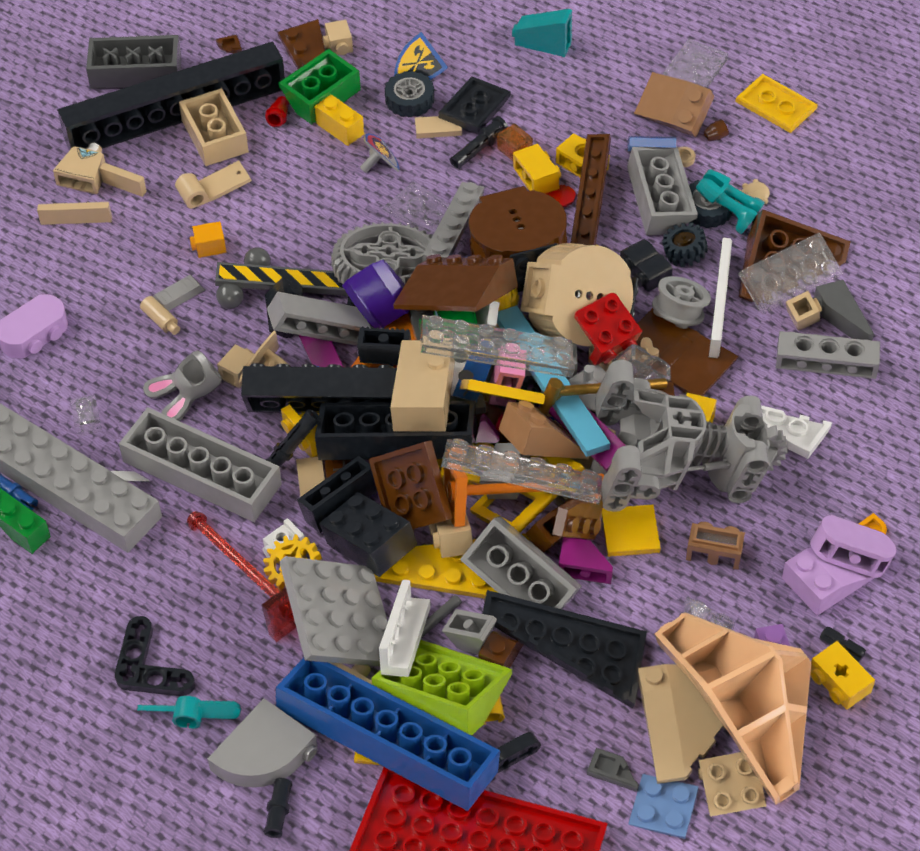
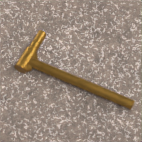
M551 378L543 393L545 395L544 404L540 405L539 410L548 415L551 406L561 396L597 394L601 383L564 386L560 379ZM665 378L647 379L651 389H664L667 387V380Z

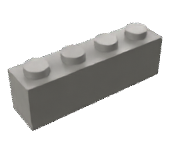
M277 292L267 308L274 331L357 346L360 328L362 326L364 328H371L369 322L357 307L283 292Z

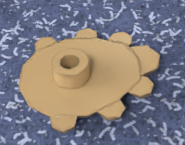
M754 179L753 183H744L742 185L743 190L740 191L754 198H760L765 202L764 204L769 202V188L764 183L759 182L758 179Z

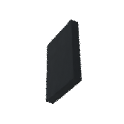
M471 76L439 111L438 118L478 134L479 130L486 126L509 99L511 91Z

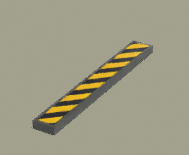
M217 262L215 286L235 284L240 288L270 290L281 278L301 285L303 293L348 296L342 286L343 284L339 283L338 278L334 277L333 271Z

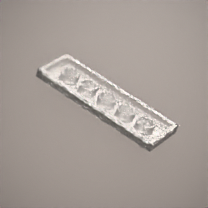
M422 315L421 353L573 377L575 367L572 340L564 337L545 336L535 332H521L512 328L492 327L488 324L468 323L464 320L445 319L435 315Z
M447 439L441 467L598 505L600 503L602 476H599L595 471L587 469L582 471L574 470L571 466L563 463L553 465L546 463L544 459L538 457L528 459L520 457L518 453L513 451H505L503 453L495 451L494 448L488 445H479L478 447L468 444L463 439Z

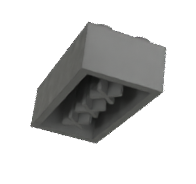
M179 36L89 38L86 71L90 89L126 88L180 71L182 54Z

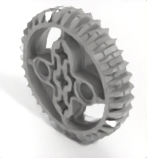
M372 222V225L363 224L362 228L357 226L354 230H348L347 234H342V237L337 239V243L334 244L333 253L331 254V266L333 267L334 277L338 278L339 283L344 284L347 279L370 264L385 260L404 284H406L416 266L422 263L423 253L433 235L427 234L425 230L419 231L418 227L412 228L410 224L404 226L401 223L392 224L390 222V224H384L381 222V224H375Z

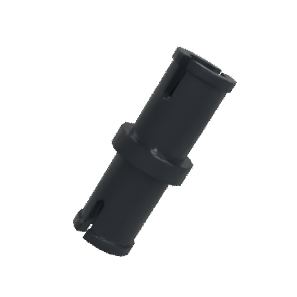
M277 778L274 780L272 798L268 801L266 807L268 816L263 831L268 837L279 838L282 836L285 815H288L290 810L288 801L293 783L289 779Z

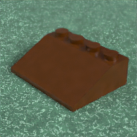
M440 254L427 256V260L416 266L394 302L393 307L394 309L477 312L518 287L513 258H503L502 255H493L488 258H482V255H472L467 258H461L460 254L448 257H441Z

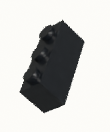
M357 456L298 498L297 502L305 521L316 531L322 533L319 523L354 494L359 492L368 498L376 494L378 491L370 464L360 456Z

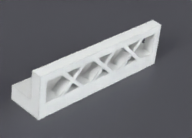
M402 580L379 647L381 675L409 677L430 611V599L411 598L410 580Z

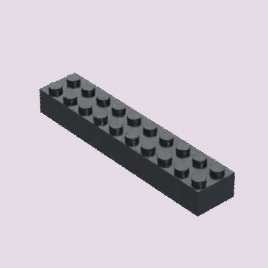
M272 41L59 108L57 111L64 140L69 151L73 147L87 149L91 143H96L103 149L183 123L179 102L222 88L233 107L280 92L282 90L279 87V82L285 79L283 58Z

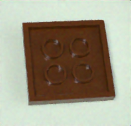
M431 440L369 459L381 505L410 521L412 529L453 519Z

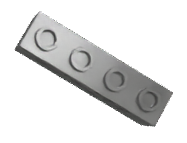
M779 331L775 367L777 369L872 379L877 377L880 365V341Z

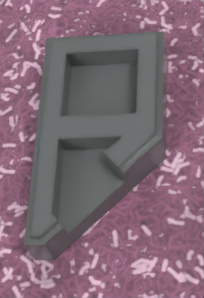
M596 748L588 767L587 775L637 792L639 785L629 771L624 757Z

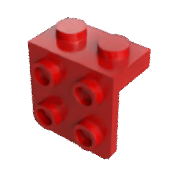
M610 293L578 310L574 316L595 347L590 356V360L595 366L601 362H604V364L611 362L621 351L627 353L634 349L642 333L639 325L615 293Z

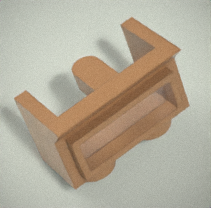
M704 521L698 524L692 523L686 560L691 561L693 551L707 553V562L710 565L718 564L719 556L734 558L733 569L739 570L745 532H740L739 529L732 526L725 527L724 529L713 527L711 523Z

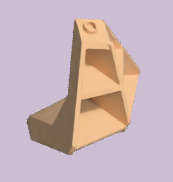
M686 612L682 613L674 621L664 624L655 633L658 645L695 685L727 729L775 805L800 789L811 661L802 649L751 638Z

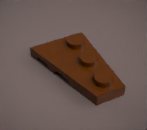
M596 486L593 489V493L586 492L582 494V499H573L558 507L552 534L561 537L595 540L601 528L600 517L603 508L602 487Z

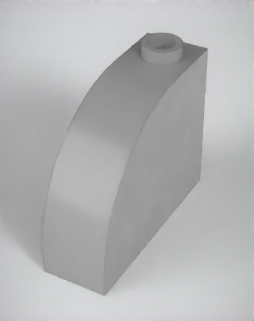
M263 698L208 757L209 768L211 772L224 781L237 786L253 788L272 785L275 779L287 778L304 761L309 762L314 758L318 750L316 734Z

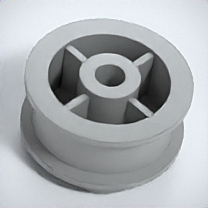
M675 276L665 277L659 281L658 289L660 293L652 302L655 315L683 329L703 322L705 316L703 309L711 300L709 292L703 286L692 280Z

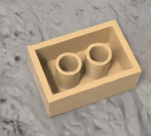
M222 88L179 102L182 122L205 166L249 152L246 132Z

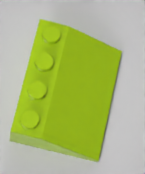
M420 639L409 677L381 675L380 670L372 677V685L472 736L485 723L509 681L512 669Z

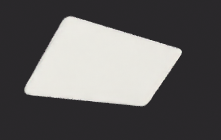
M111 471L125 481H149L135 471Z

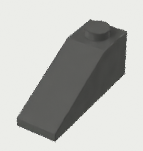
M844 280L816 286L813 299L817 298L822 308L820 314L823 319L852 339L873 340L874 333Z

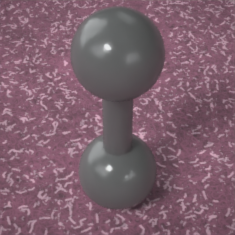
M251 248L244 256V264L270 266L271 257L263 248ZM223 284L218 287L216 299L222 307L234 309L243 301V290L239 286Z

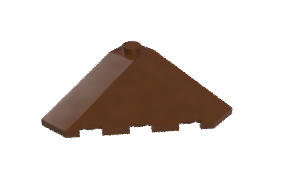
M763 209L753 219L749 231L739 297L754 303L764 304L770 301L769 294L779 291L781 294H784L798 287V280L802 278L812 280L826 273L824 267L830 264H835L838 267L846 263L851 241Z

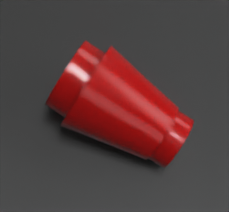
M279 96L266 110V122L270 126L280 127L286 123L290 104L286 97Z

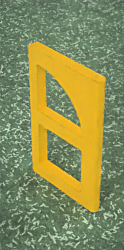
M530 456L532 462L539 456ZM540 456L552 469L550 481L573 480L585 470L582 464L570 458ZM562 491L521 493L533 500V502L512 522L505 518L503 519L520 533ZM483 495L470 508L472 514L488 524L493 518L500 516L487 508L495 500L488 499L487 495Z

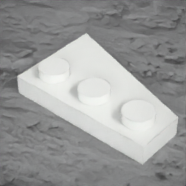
M761 406L763 421L767 424L768 428L776 425L777 431L782 430L783 436H786L787 449L807 459L832 426V422L824 420L822 424L809 421L810 417L800 415L799 418L785 415L782 410Z

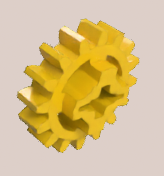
M297 534L294 535L293 540H289L287 536H284L283 543L280 544L278 541H274L276 547L274 550L267 549L270 558L263 559L264 564L267 566L264 568L266 576H269L268 580L271 585L276 584L279 591H282L286 585L281 566L279 568L280 573L278 574L276 565L277 563L280 565V561L285 556L307 559L306 555L308 554L310 559H323L320 551H317L316 544H310L308 537L305 536L300 541Z

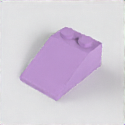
M812 548L805 549L786 561L782 579L817 616L874 579L873 577L823 561L815 554Z

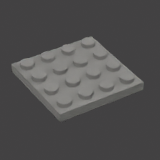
M285 556L280 561V566L305 661L380 667L379 647L388 621L372 570L362 565Z

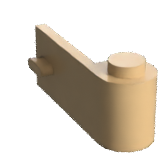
M238 160L199 181L192 173L182 174L176 180L175 187L187 207L192 209L216 200L251 182V178Z

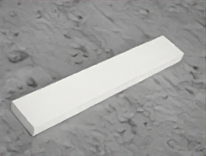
M723 238L709 351V357L718 358L720 353L732 247L731 238Z

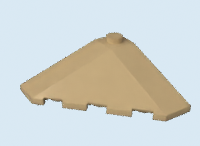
M676 664L638 668L639 687L657 784L686 780L692 773L691 765L699 756L701 758L706 756L716 743L715 735L722 727L726 728L692 681Z

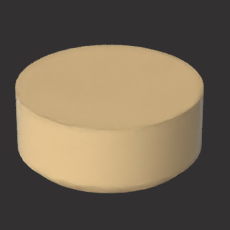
M678 147L683 167L691 166L695 162V152L689 147Z

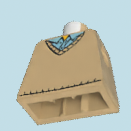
M91 143L87 149L80 147L71 148L53 170L56 185L98 194L102 183L100 167L105 163L104 154L101 153L102 148L96 143Z

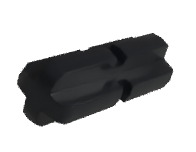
M827 626L820 635V640L829 646L838 641L858 663L866 653L865 648L850 639L848 641L845 640L844 635Z

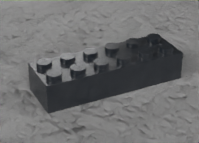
M253 363L250 366H243L241 396L248 412L281 413V409L289 404L297 413H306L308 409L319 413L321 402H391L397 368L391 365L368 368L366 365L361 364L354 365L353 367H342L338 364L317 367L313 364H303L301 367H291L289 364L265 366L264 364Z
M475 400L450 401L446 431H393L391 402H321L319 411L321 420L317 423L315 432L318 460H353L357 456L364 460H369L370 458L430 440L433 444L436 459H445V456L454 455L457 459H474L477 433Z

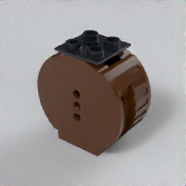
M525 186L480 196L479 204L473 208L469 217L471 256L482 255V258H488L493 255H502L503 258H513L518 285L517 291H523L527 263L537 262V258L547 249L567 243L566 212L562 205L551 196L534 190L528 191Z

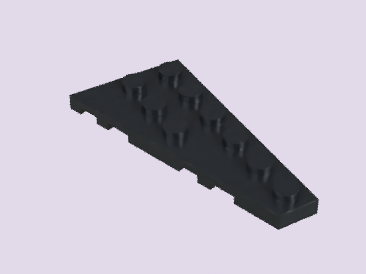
M487 590L481 614L494 616L497 619L495 628L633 709L636 703L639 684L638 668H641L647 631Z

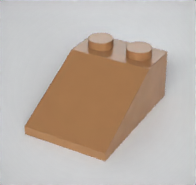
M652 72L634 114L696 138L715 96L710 89Z
M523 400L519 401V403H507L499 430L522 455L589 458L585 456L575 439L562 426L534 407L532 403Z

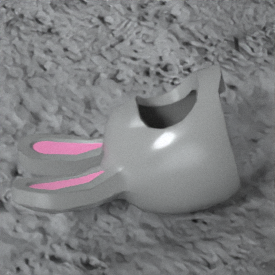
M196 350L183 359L172 374L148 380L144 384L143 389L144 394L151 399L163 397L178 389L180 394L162 410V414L180 421L188 412L193 401L214 391L220 385L222 377L209 359L202 352Z

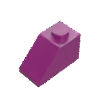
M570 537L563 538L559 567L573 579L611 584L613 566L590 540Z

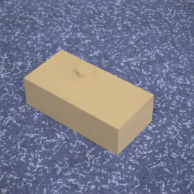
M402 340L390 407L393 431H446L455 367L453 340Z

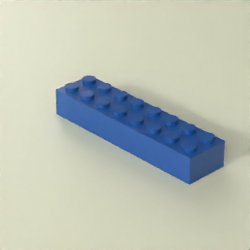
M303 657L276 686V707L293 719L467 811L498 773L500 750L329 662L305 661Z

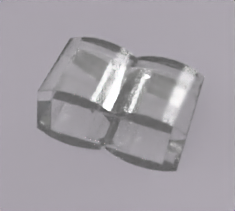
M630 345L612 360V362L616 360L631 362L634 378L645 380L665 378L667 382L671 380L670 365L657 356H651L638 345Z

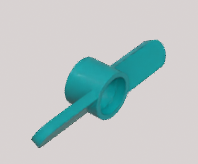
M193 696L178 697L175 706L137 705V710L174 711L172 722L176 726L187 728V723H190L188 728L194 729L200 727L202 718L236 719L242 711L241 706L234 701H204Z

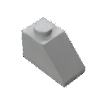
M455 609L442 632L461 651L479 654L488 636L493 631L497 619L491 615Z

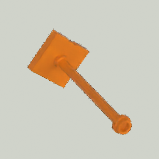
M454 455L445 456L443 484L453 519L450 520L454 527L465 526L467 496L594 489L596 486H601L605 475L600 473L593 479L467 485L468 476Z

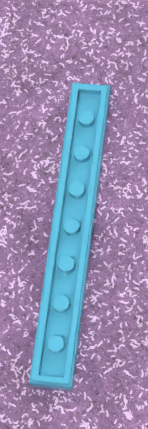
M518 306L498 311L497 324L515 351L526 353L525 366L543 393L551 378L560 379L564 386L571 385ZM578 395L561 396L552 405L586 457L610 449L609 440Z

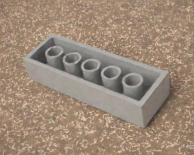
M149 407L146 408L119 443L124 463L252 522L256 521L282 485L279 466Z

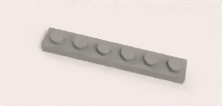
M462 182L423 253L422 262L427 260V256L440 254L441 257L453 255L469 224V217L473 208L479 204V197L483 196V186L472 182Z

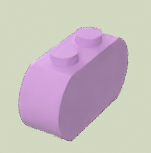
M38 295L0 320V348L2 352L12 358H26L30 354L38 353L51 340L59 339L68 326L62 301L52 295Z
M833 515L823 518L810 541L812 550L823 561L873 578L881 577L896 554L894 543L884 533Z

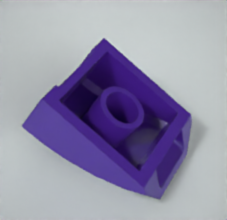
M385 260L370 264L347 279L342 285L355 306L375 329L377 327L379 329L384 328L410 311L394 309L393 307L405 284Z

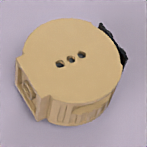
M573 243L559 244L544 251L537 258V262L527 263L520 311L529 312L528 318L533 326L542 335L551 340L564 343L571 342L580 346H594L576 321L575 313L610 293H615L634 318V304L638 294V278L630 277L631 271L625 261L617 253L606 247Z

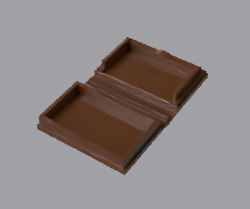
M652 308L637 323L642 333L636 342V347L640 346L643 338H650L653 347L659 350V356L656 359L651 358L648 366H642L639 361H633L629 358L628 361L646 372L651 369L653 372L664 377L667 382H673L675 387L685 393L704 396L738 359V355L720 346L718 358L709 357L710 339L689 327L686 329L677 327L674 323L655 315Z

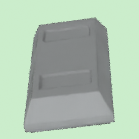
M188 275L156 293L153 297L170 311L205 291V289L192 275Z

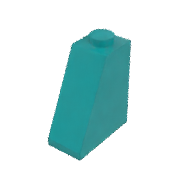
M572 9L521 16L518 24H514L512 30V37H515V46L565 57L572 43Z

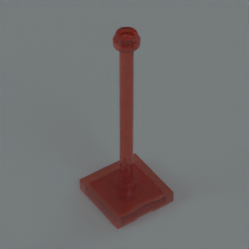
M198 511L192 512L187 518L189 528L193 531L198 529L271 597L261 606L268 632L272 639L277 642L294 630L296 624L287 589L284 588L282 591H279L206 523V515Z

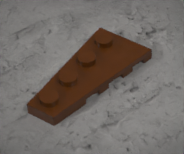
M318 19L278 32V37L297 70L325 52Z

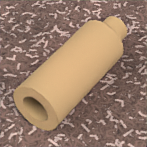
M153 296L143 299L140 309L164 332L170 331L173 335H176L180 331V327L177 325L178 320Z

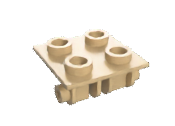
M741 752L699 760L700 769H698V776L700 780H703L710 817L766 806L762 784Z

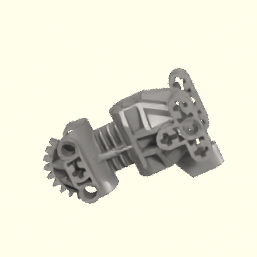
M616 360L609 365L595 397L596 417L606 426L614 425L620 420L618 438L626 445L617 449L608 471L595 459L589 469L592 478H596L597 474L600 473L605 475L601 487L603 507L607 511L617 512L625 509L630 498L654 499L660 495V490L666 487L677 490L687 471L702 469L703 471H708V475L716 488L721 492L728 493L729 501L744 503L751 499L752 492L756 491L768 470L773 471V465L780 466V460H785V454L788 453L786 436H783L782 430L777 431L776 425L768 428L767 424L763 421L761 401L756 396L740 398L725 426L716 425L706 421L702 408L692 398L682 394L672 396L663 391L651 389L649 381L633 377L631 362ZM693 461L695 466L689 467Z

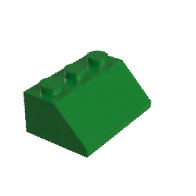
M327 49L280 81L279 87L295 113L312 125L316 122L315 105L332 94L340 101L345 102L361 91L360 72L333 51Z

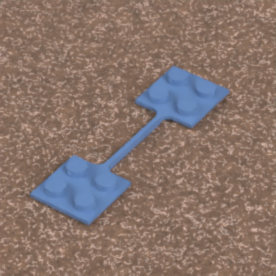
M642 774L628 825L685 839L699 786L679 781L657 784L655 776Z

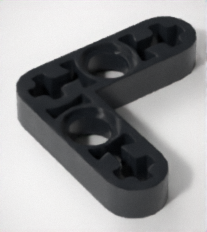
M144 616L132 618L126 628L115 670V680L118 687L123 690L172 696L189 695L195 688L194 676L189 670L145 665L153 634L152 624ZM140 625H144L145 629L140 632V640H137L135 629H138ZM137 648L142 651L141 655L137 658L127 657V653L131 649ZM128 665L132 666L131 672L133 677H130L128 681H124L123 676L127 675ZM154 675L163 678L162 682L155 686L147 683L148 679ZM168 676L171 677V681H169L170 686H167ZM182 678H186L187 683H184L183 687H178L177 682H180Z

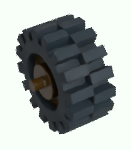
M689 222L688 226L685 223H681V227H678L676 224L673 226L674 230L669 228L667 230L668 234L664 233V239H662L664 252L670 263L673 262V265L677 266L680 263L681 267H685V263H689V266H692L693 261L699 263L700 257L705 258V253L708 252V245L703 228L700 229L699 225L694 227V224Z

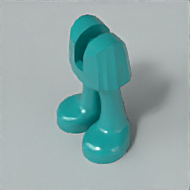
M712 169L707 170L703 179L696 186L697 191L712 204L716 202L732 211L738 218L735 229L739 234H742L765 202L760 198L751 197L730 185V177Z

